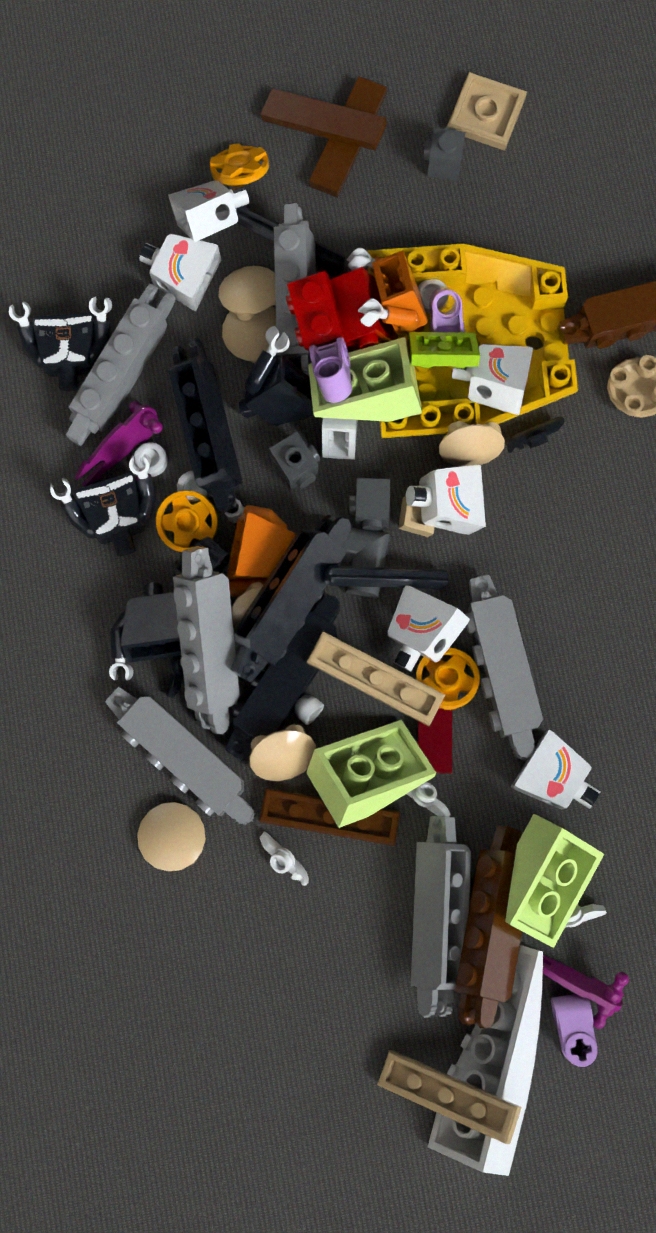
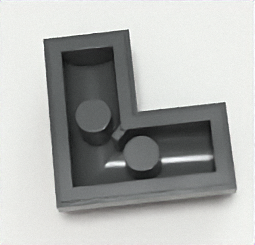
M351 527L352 530H350L348 538L342 546L347 551L342 560L351 561V566L384 567L390 534ZM347 586L346 593L378 599L380 587Z

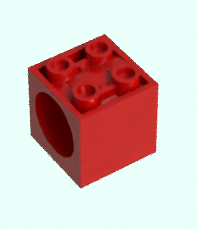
M363 267L330 279L346 337L344 341L348 353L399 339L392 324L383 323L381 318L370 327L365 326L360 321L365 314L358 312V309L368 300L375 299L382 305L374 276Z

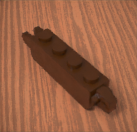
M656 281L587 298L579 314L559 322L557 329L562 344L584 343L586 349L595 346L602 349L613 345L618 340L627 338L628 341H634L644 337L649 332L656 331Z
M497 826L490 850L480 849L454 991L461 993L460 1011H458L459 1020L464 1025L477 1024L479 1028L483 1029L492 1027V1024H494L498 1002L505 1003L512 996L522 936L521 930L505 922L516 847L521 838V831L509 826Z

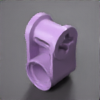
M448 287L437 288L429 300V332L465 333L460 296ZM443 295H451L454 300L453 307L447 312H440L437 308V302Z
M339 337L336 342L320 347L315 345L309 346L313 373L324 399L331 403L345 400L352 392V383L349 368L351 366L344 338Z
M578 994L552 997V1012L563 1055L578 1067L591 1065L597 1057V1044L590 1000ZM577 1039L587 1045V1049L582 1050L581 1057H578L577 1054L571 1051V1048L576 1046Z

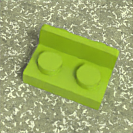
M409 332L408 348L411 366L431 368L433 366H453L455 368L479 367L480 352L475 333Z

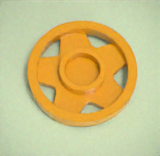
M240 143L229 145V149L218 153L210 159V170L213 179L224 185L238 186L252 183L263 177L269 169L268 156L262 147L241 146Z
M179 491L171 494L161 503L156 515V528L160 538L168 547L182 552L183 550L193 548L189 547L194 538L202 540L203 538L210 537L213 540L218 529V515L212 502L204 495L195 491ZM186 496H192L201 501L192 505ZM172 502L173 512L164 515L165 509ZM210 513L212 517L211 528L205 522ZM164 530L174 533V543L167 537Z
M449 648L444 655L453 657L447 662L441 659L438 662H434L423 657L416 672V680L445 694L439 707L444 710H453L470 702L475 696L480 682V673L475 661L465 652L456 648ZM466 664L472 670L473 677L464 673ZM426 667L430 675L422 680V671ZM459 693H468L465 697L458 700Z

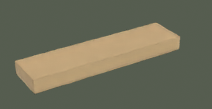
M322 632L307 660V663L427 726H430L445 697V694L325 632Z
M393 1050L388 1052L377 1084L504 1144L511 1143L522 1108L517 1104Z

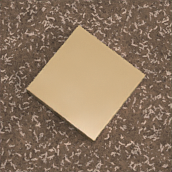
M469 72L447 128L466 132V138L505 151L526 99L527 91Z

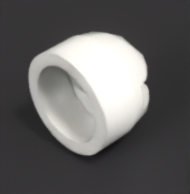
M304 695L299 698L294 706L297 717L306 725L312 723L324 708V704L312 695Z

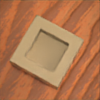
M406 496L403 497L398 529L425 537L433 535L435 527L425 525L422 522L421 507L408 506Z

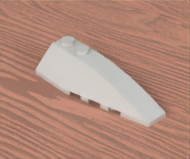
M520 945L512 996L505 1003L498 1002L492 1027L483 1029L479 1028L476 1024L471 1034L466 1033L461 1044L463 1051L456 1065L451 1064L447 1072L448 1075L522 1107L511 1143L504 1144L436 1112L428 1148L483 1173L509 1176L527 1105L535 1063L542 998V951Z

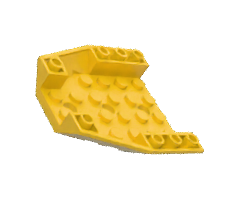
M468 244L367 251L371 258L374 259L376 256L384 258L403 250L417 286L424 280L438 279L448 288L454 290L462 301L465 333L476 334L478 347L482 344L528 347L525 340L529 337H537L542 341L543 347L532 351L519 415L578 391L575 359L569 360L568 344H562L557 329L559 322L565 320L564 306L568 299L565 267ZM368 267V272L375 277V274L370 271V267ZM448 295L447 304L440 312H447L453 307L454 300L451 295ZM426 313L428 322L424 326V330L422 332H429V313ZM398 334L399 339L405 337L408 345V334ZM414 366L422 413L390 422L379 421L381 437L392 438L448 434L449 425L457 421H463L467 425H484L490 422L500 424L519 415L471 401L468 398L470 382L452 379L453 366H433L431 368Z

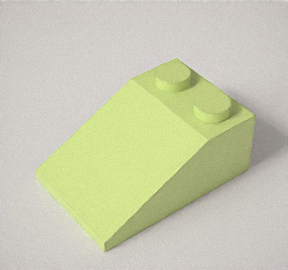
M405 337L349 352L352 392L345 400L331 403L324 399L314 376L312 363L308 364L312 406L315 417L390 422L422 413L415 367L411 366L409 348Z
M402 720L314 749L306 772L339 828L371 816L436 775V771Z
M533 814L517 843L505 922L554 948L604 854L565 829Z

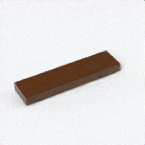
M358 76L344 107L377 115L387 94V87ZM329 139L311 175L309 187L338 198L361 147Z
M272 88L260 114L264 122L376 151L387 126L386 117Z
M265 788L259 822L395 846L400 812L380 809L367 818L339 828L320 797Z

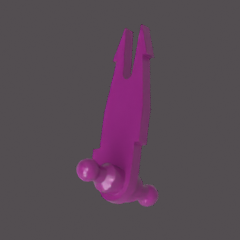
M132 401L129 404V410L133 414L123 424L120 422L103 439L89 459L83 461L74 478L78 481L102 460L82 485L86 487L102 478L101 475L126 457L140 442L144 444L153 433H160L163 426L158 421L157 413L151 406L141 405L138 401Z
M543 955L544 975L579 996L597 1003L598 1012L593 1017V1027L602 1029L606 1024L607 1017L612 1016L614 1012L621 1009L623 1005L622 997L624 996L623 988L629 983V977L625 972H618L615 975L614 983L607 986L594 977L591 979L575 969Z

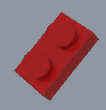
M326 271L287 284L289 295H286V302L290 313L296 316L298 327L295 328V335L301 347L304 346L305 350L309 351V346L311 345L320 347L336 342L339 337L346 339L329 275Z

